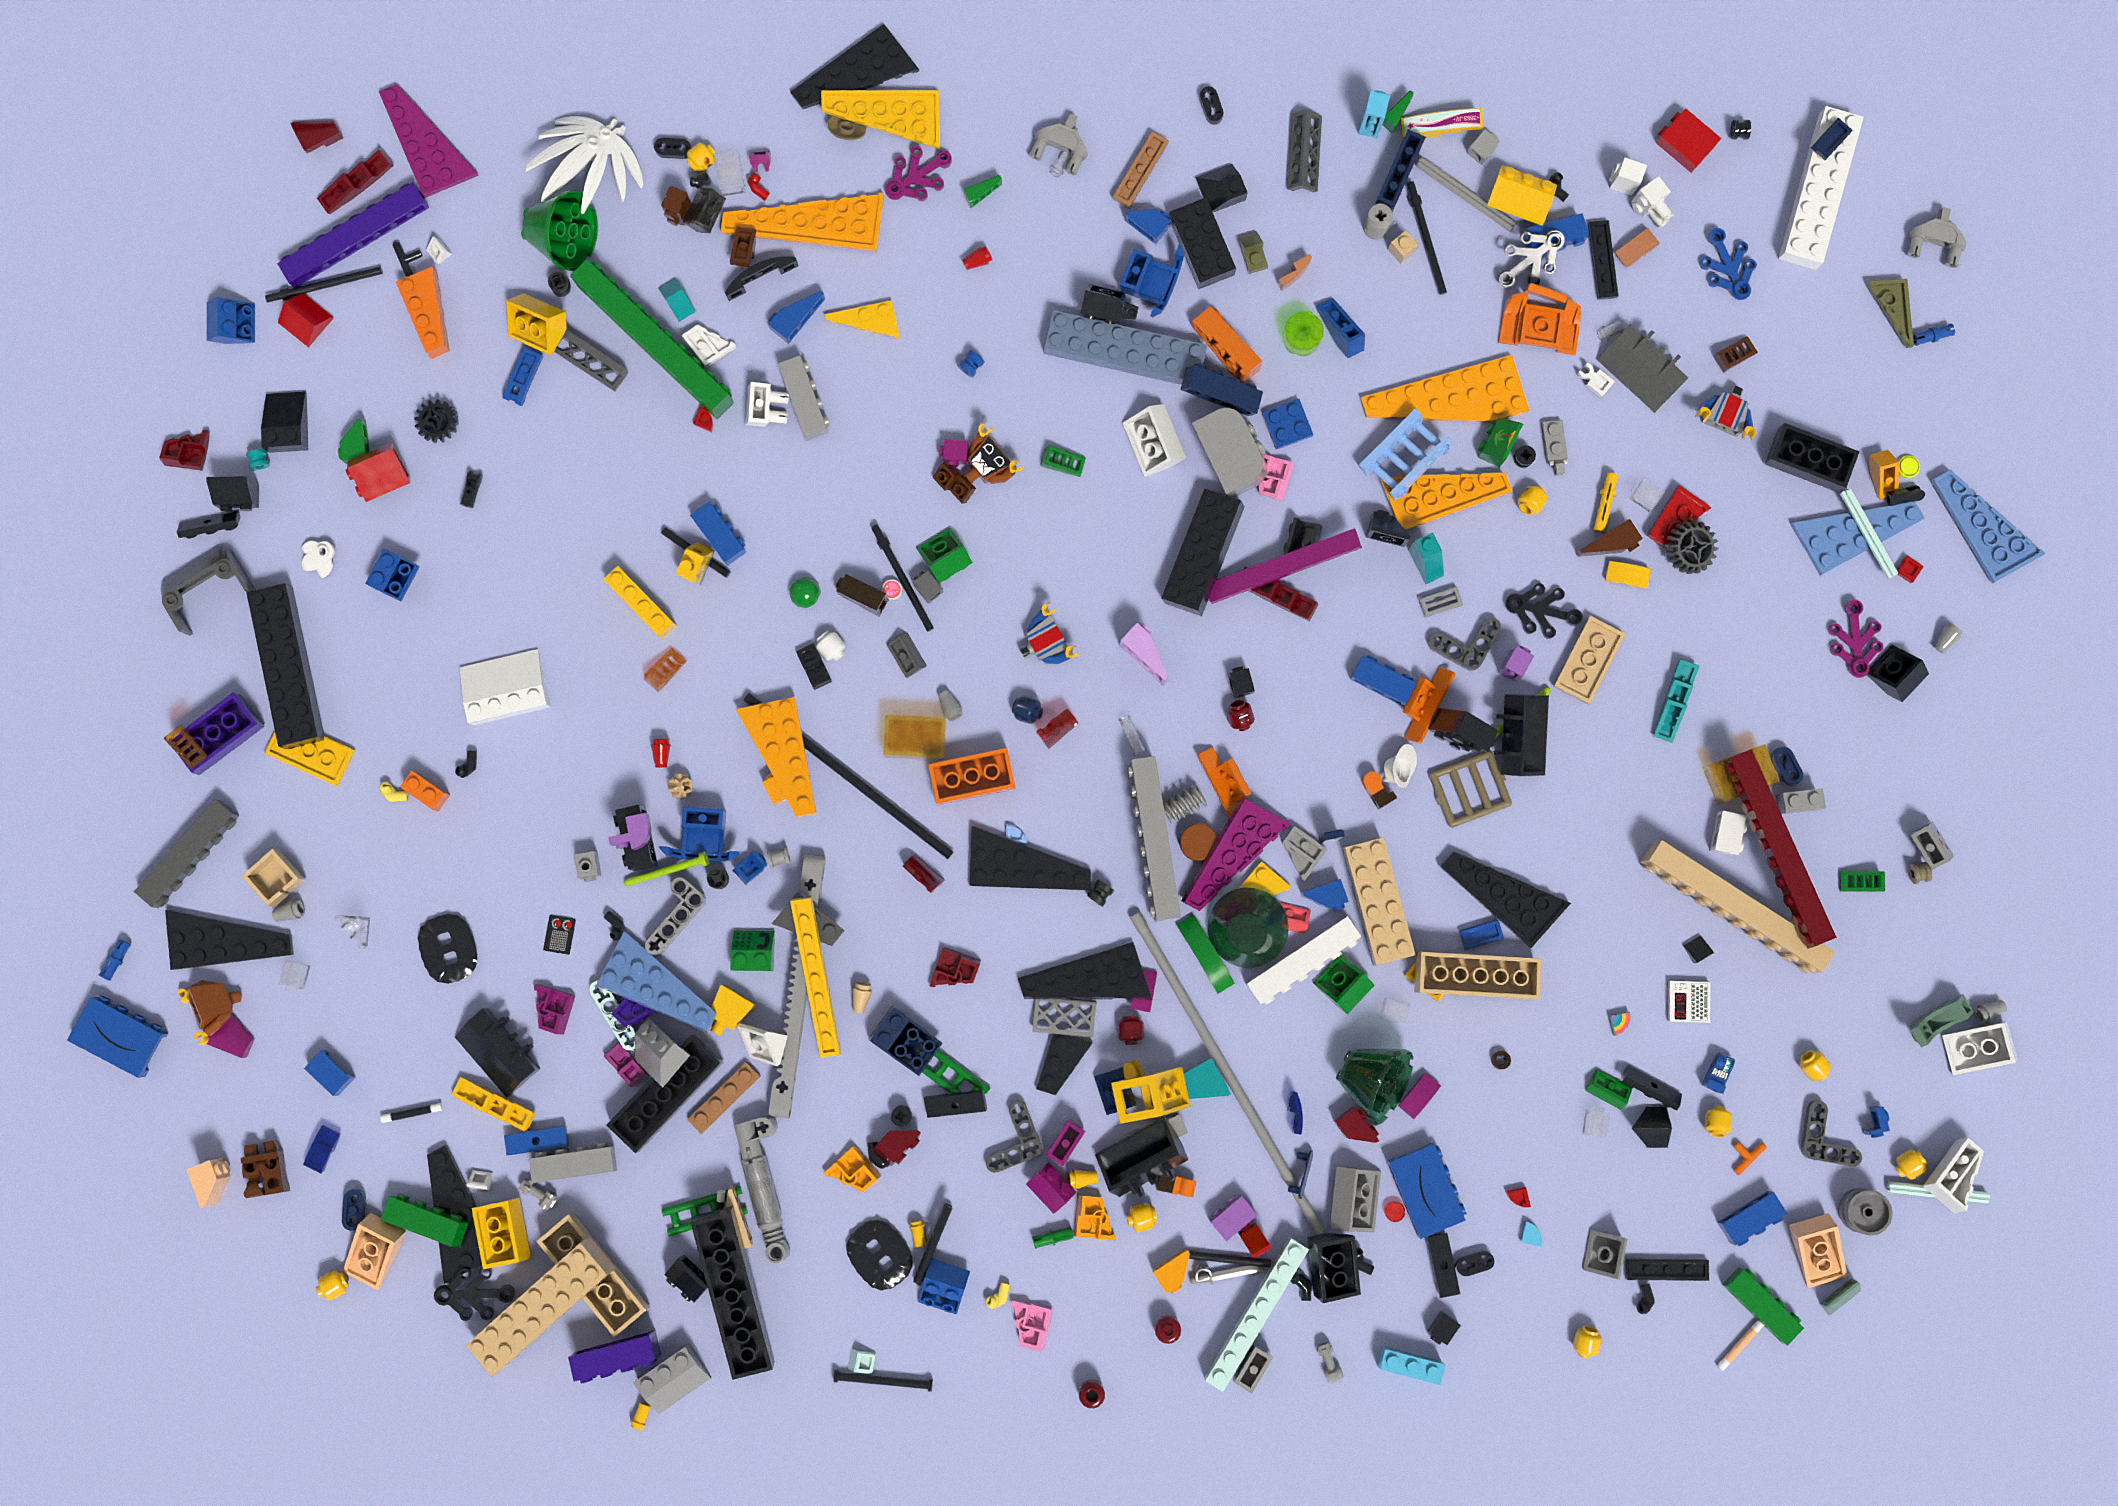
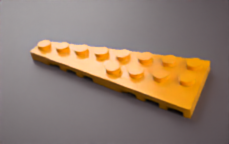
M884 193L869 196L860 195V197L853 198L843 197L829 201L802 202L789 206L779 205L780 207L773 208L762 207L749 211L723 212L721 234L735 235L736 228L742 227L756 229V238L877 252Z

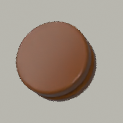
M1192 824L1183 831L1180 837V849L1188 859L1204 861L1215 844L1217 836L1213 829L1205 824Z

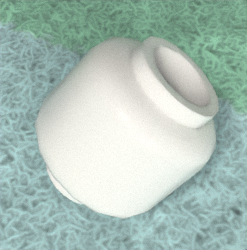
M827 631L816 640V649L827 661L832 659L837 661L845 654L843 650L846 644L836 632L830 633Z

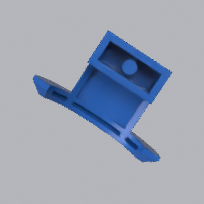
M1178 245L1175 252L1173 267L1153 261V255L1134 249L1120 282L1121 291L1125 294L1156 304L1150 315L1152 318L1164 311L1176 285L1184 258L1181 245Z
M683 807L681 827L684 829L682 850L659 846V849L666 856L686 860L698 857L699 853L705 851L709 861L725 862L735 859L740 853L739 851L723 853L726 812L724 809Z

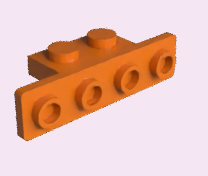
M1439 668L1432 683L1426 678L1419 677L1402 711L1413 720L1405 735L1407 740L1419 744L1422 743L1456 675L1455 672Z
M1212 747L1197 754V757L1230 818L1242 796L1245 798L1251 792L1234 759L1232 758L1222 764Z

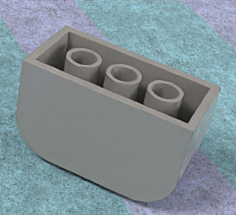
M1221 408L1192 423L1228 496L1235 498L1257 487L1264 481L1267 475V463L1263 455L1266 454L1262 443L1259 440H1255V437L1258 435L1250 422L1247 423L1238 411L1231 408Z

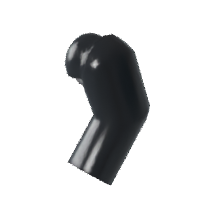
M705 172L699 173L697 177L692 176L690 178V186L697 189L702 188L704 185L708 186L712 182L710 176Z
M1555 172L1549 181L1557 184L1555 196L1564 202L1570 194L1562 189L1561 180H1563V175Z
M467 751L466 762L455 769L457 776L465 778L476 770L477 751Z
M608 911L604 919L612 925L610 938L616 941L621 938L624 932V922L612 911Z
M877 1142L867 1143L870 1162L880 1169L889 1167V1164L874 1151Z
M1356 1247L1358 1270L1371 1275L1374 1265L1365 1262L1363 1250Z
M1295 1273L1290 1280L1291 1283L1296 1284L1301 1289L1302 1301H1311V1281L1304 1274Z
M1650 1283L1640 1285L1643 1296L1636 1307L1640 1314H1647L1655 1303Z

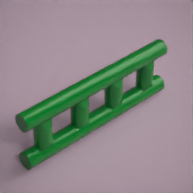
M939 1049L934 1057L941 1061L939 1067L934 1072L926 1066L922 1072L950 1094L961 1092L958 1090V1087L964 1079L974 1085L971 1091L984 1090V1093L987 1094L990 1090L989 1086ZM948 1067L958 1074L951 1084L941 1077Z
M741 1186L735 1187L737 1195L743 1194ZM725 1190V1199L727 1198L728 1190ZM717 1193L663 1208V1216L670 1215L673 1227L667 1229L668 1236L692 1230L690 1222L680 1223L678 1212L690 1209L691 1217L693 1218V1216L699 1215L697 1207L709 1204L711 1211H714L716 1209ZM743 1206V1214H748L747 1207Z

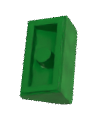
M1596 1069L1587 1085L1586 1091L1621 1110L1627 1105L1633 1088Z

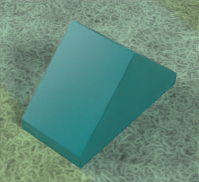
M676 279L658 288L679 322L696 312Z

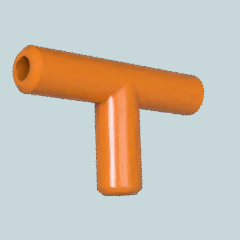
M1736 1142L1733 1147L1744 1159L1733 1171L1740 1175L1767 1149V1146L1761 1142L1749 1152L1740 1142Z

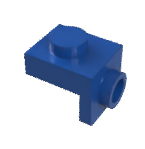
M753 850L732 871L747 885L764 871L767 863L763 855Z
M1883 1106L1869 1107L1874 1128L1863 1130L1864 1134L1871 1135V1138L1884 1136L1883 1132L1890 1131L1887 1110Z

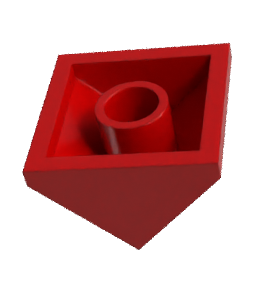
M299 294L284 302L278 324L309 348L334 317L305 294Z

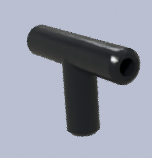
M400 242L393 243L392 246L405 276L413 275L409 262L423 256L421 251L417 250L405 255Z

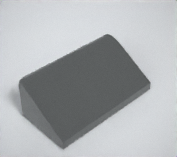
M908 633L900 634L886 644L906 678L927 667Z

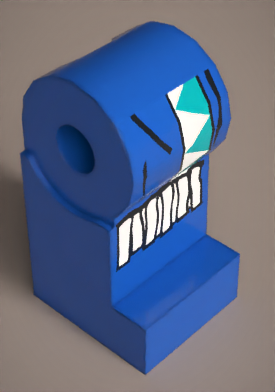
M1718 1052L1707 1071L1702 1086L1716 1093L1724 1094L1725 1085L1734 1067L1735 1059Z

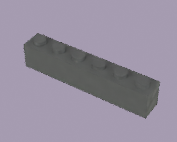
M214 799L134 890V893L150 907H163L169 901V896L172 892L177 891L183 885L182 881L186 876L194 873L196 870L195 866L199 861H203L210 854L209 850L213 845L221 842L223 839L222 835L227 829L230 830L235 826L239 815L223 801Z

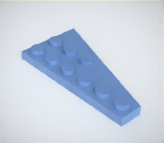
M1949 470L1931 480L1991 583L2000 580L2046 554L2043 550L2033 545L2028 537H2024L2017 531L2016 527L1994 507L1991 508L1985 503L1980 495H1976L1969 488V485L1953 471Z
M1915 501L1863 510L1881 542L1925 519ZM1851 513L1790 524L1819 575L1870 549Z
M625 931L623 932L597 986L708 1033L717 1015L716 1012L649 954Z

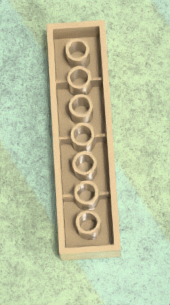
M589 1236L465 1346L488 1374L493 1377L615 1270L616 1267Z

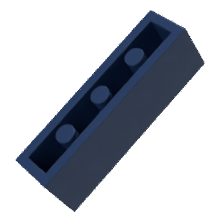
M1409 129L1407 130L1375 205L1379 203L1385 204L1393 212L1425 141V136Z
M1197 363L1186 367L1180 389L1225 408L1234 409L1246 416L1258 413L1263 391L1258 390L1257 386L1253 384L1240 383L1238 378L1225 377L1222 372L1207 370L1206 366Z

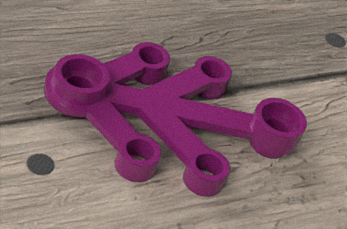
M920 146L912 147V159L908 177L902 181V171L907 165L906 159L902 156L896 157L893 180L888 182L885 187L887 197L892 200H898L902 196L916 198L919 201H925L928 198L927 190L924 188H919L917 191L908 189L907 187L911 184L941 191L944 188L942 178L937 177L933 180L923 177L938 167L948 168L952 163L951 154L948 151H940L935 160L918 170L919 160L923 156V151ZM919 150L920 154L914 155L913 152ZM943 155L948 157L944 161L940 159V157ZM900 160L904 162L901 166L897 165V162ZM941 182L942 185L940 187H936L935 183ZM897 187L898 191L893 192L891 189ZM924 192L925 196L919 197L918 194Z
M1852 600L1845 606V611L1850 616L1852 637L1844 632L1842 627L1836 623L1829 626L1828 633L1831 636H1837L1853 650L1854 657L1848 654L1840 643L1833 644L1830 647V653L1834 656H1839L1849 664V672L1852 676L1861 678L1868 674L1870 669L1868 663L1877 653L1883 650V643L1880 641L1872 642L1869 646L1870 650L1864 656H1862V648L1874 634L1880 632L1882 626L1878 621L1869 623L1868 630L1861 637L1859 615L1863 612V604L1858 600ZM1850 606H1854L1856 611L1851 612ZM1872 624L1877 626L1876 631L1872 629ZM1833 626L1838 629L1837 633L1832 631ZM1874 644L1879 645L1878 651L1874 649ZM1835 646L1839 647V653L1834 651ZM1856 665L1861 666V671L1856 670Z

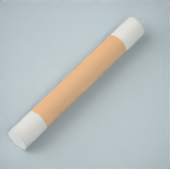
M1757 1320L1717 1366L1724 1371L1764 1325Z

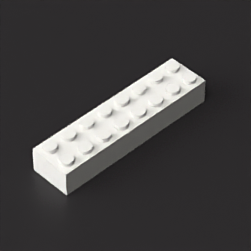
M1825 106L1818 114L1779 260L1817 270L1823 264L1863 116ZM1837 118H1840L1853 131L1824 160L1811 149V146Z

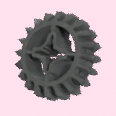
M1696 520L1684 521L1682 524H1677L1676 529L1670 530L1672 536L1666 537L1670 541L1669 544L1664 545L1669 548V551L1665 554L1671 556L1668 562L1673 563L1672 567L1674 569L1679 568L1681 573L1698 574L1701 570L1705 571L1707 565L1713 564L1711 558L1715 559L1717 557L1714 551H1717L1718 548L1714 547V544L1718 540L1713 539L1716 533L1709 532L1711 527L1704 526L1705 523L1697 522ZM1694 532L1700 537L1701 542L1697 539V536L1694 535ZM1681 553L1686 555V559H1689V562L1683 558Z

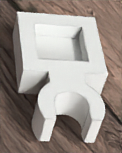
M1586 363L1584 367L1588 370V374L1579 371L1577 375L1581 379H1587L1589 382L1586 386L1601 398L1615 381L1600 369L1595 373L1593 366Z

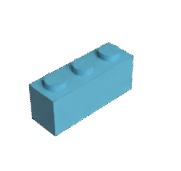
M1380 90L1370 92L1358 134L1373 138L1378 137L1385 119L1390 95Z
M1385 1346L1381 1348L1377 1364L1380 1370L1441 1385L1445 1364L1442 1361Z

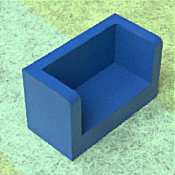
M320 1050L304 1069L332 1096H338L355 1077L343 1071L328 1056L329 1052L327 1050Z

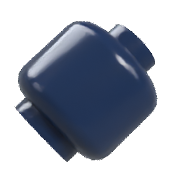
M1023 695L1014 701L1012 713L1017 720L1033 724L1042 717L1043 708H1041V703L1038 699Z

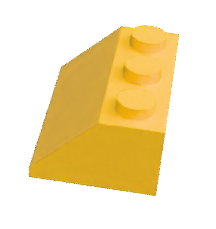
M1501 165L1487 206L1543 226L1554 198L1557 184L1534 177L1532 174L1515 170L1512 167Z
M524 293L506 300L508 337L546 354H553L566 331V311Z
M520 1198L472 1208L483 1269L531 1259Z

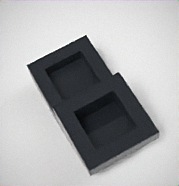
M814 643L796 651L814 690L832 682Z

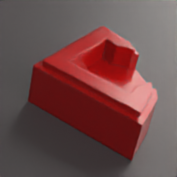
M701 406L693 425L712 433V417Z
M1526 1187L1505 1191L1508 1198L1514 1204L1521 1207H1531Z

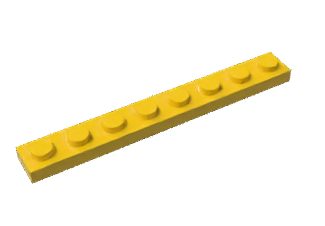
M812 896L792 899L790 903L820 1057L837 1056L841 1054V1048Z

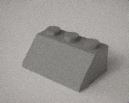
M648 1018L635 1033V1060L664 1087L690 1055L662 1028Z
M1337 1166L1330 1228L1351 1232H1374L1381 1171Z
M688 1343L638 1378L634 1385L644 1400L660 1414L708 1381L711 1376Z

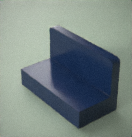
M1123 1067L1094 1076L1106 1115L1117 1112L1111 1083L1125 1079ZM1131 1088L1122 1089L1126 1109L1136 1106Z

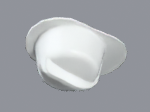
M1402 745L1396 756L1386 760L1383 781L1397 784L1400 788L1407 787L1417 765V755L1412 745Z

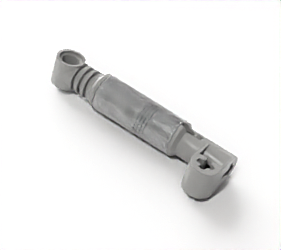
M765 1116L736 1124L734 1128L743 1158L741 1165L747 1188H749L748 1193H750L756 1223H758V1228L765 1232L763 1234V1237H766L764 1241L768 1243L766 1244V1257L771 1263H780L789 1257L790 1247L786 1240L782 1239L784 1237V1234H781L783 1229L779 1227H782L783 1219L778 1199H776L777 1195H775V1189L772 1186L773 1181H771L766 1156L762 1154L759 1139L774 1135L778 1125L773 1117ZM755 1124L756 1127L768 1124L769 1128L758 1131L757 1135ZM775 1247H779L781 1249V1257H777L775 1255Z

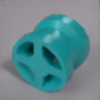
M255 449L246 453V457L250 461V470H262L270 466L269 461L265 457L267 455L266 450Z

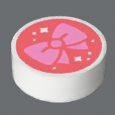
M888 580L883 584L882 591L887 594L889 600H896L902 594V587L898 581Z

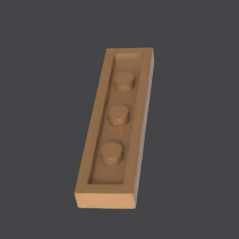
M1153 131L1151 132L1113 195V200L1130 209L1169 144V140Z
M746 1062L687 1120L700 1134H703L761 1076Z

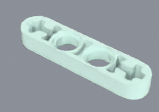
M599 980L594 981L590 986L591 996L622 1047L626 1050H635V1041L633 1042V1047L632 1045H626L628 1038L626 1035L622 1037L620 1033L626 1032L630 1028L631 1032L627 1034L630 1038H635V1028L633 1025L622 1030L615 1027L616 1019L605 1010L604 1006L607 1001H612L615 1003L616 1009L620 1003L614 993L605 989L602 990L605 996L609 994L610 997L600 1002L599 999L603 998L602 995L595 993Z

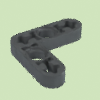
M1496 618L1486 619L1469 648L1442 633L1432 634L1428 639V646L1432 651L1466 670L1474 671L1484 661L1500 632L1501 624ZM1494 623L1496 631L1492 630L1488 636L1481 634V632L1485 634L1488 631L1489 627L1486 624ZM1439 637L1441 639L1440 643L1446 645L1447 642H1449L1450 644L1447 646L1445 652H1443L1442 649H1444V647L1441 645L1435 647V642L1432 641V639H1437ZM1484 639L1487 642L1486 649H1479L1476 645L1477 640ZM1451 647L1459 648L1460 655L1458 657L1450 655L1449 650ZM1475 652L1482 654V657L1478 655L1475 659L1477 665H1469L1470 662L1467 659H1471Z
M1811 1101L1806 1110L1801 1144L1802 1155L1808 1159L1851 1167L1858 1166L1862 1161V1154L1858 1149L1823 1143L1828 1107L1822 1101ZM1817 1105L1819 1108H1822V1111L1817 1113V1118L1821 1119V1122L1811 1120V1117L1816 1118V1112L1813 1111V1107H1817ZM1812 1124L1819 1126V1133L1815 1136L1809 1131ZM1813 1144V1148L1821 1149V1154L1813 1152L1810 1156L1807 1148ZM1829 1148H1834L1837 1152L1834 1159L1827 1157L1826 1152ZM1853 1151V1155L1856 1156V1159L1851 1161L1848 1158H1842V1153L1851 1155Z
M1014 1101L1009 1106V1114L1021 1143L991 1154L986 1160V1167L990 1172H1000L1035 1158L1042 1151V1145L1029 1111L1022 1101ZM1015 1104H1018L1019 1107L1023 1106L1024 1110L1021 1111L1023 1117L1027 1115L1028 1120L1016 1123L1015 1119H1019L1018 1114H1013L1012 1112L1015 1109ZM1028 1123L1031 1126V1132L1028 1135H1023L1020 1132L1021 1124ZM1031 1142L1039 1146L1036 1149L1037 1153L1033 1154L1032 1151L1025 1153L1028 1156L1026 1158H1023V1152L1019 1148L1023 1145L1024 1149L1030 1147L1029 1143ZM1011 1150H1017L1020 1153V1158L1017 1161L1009 1160L1008 1153ZM1005 1153V1160L1009 1165L1004 1166V1162L998 1164V1169H995L994 1166L990 1167L989 1163L992 1162V1158L995 1157L996 1160L1002 1159L1000 1154Z

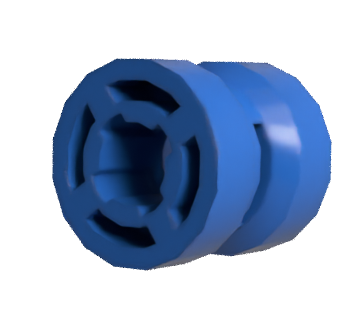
M969 350L966 358L960 361L957 366L962 372L973 378L978 367H982L985 361L977 353Z

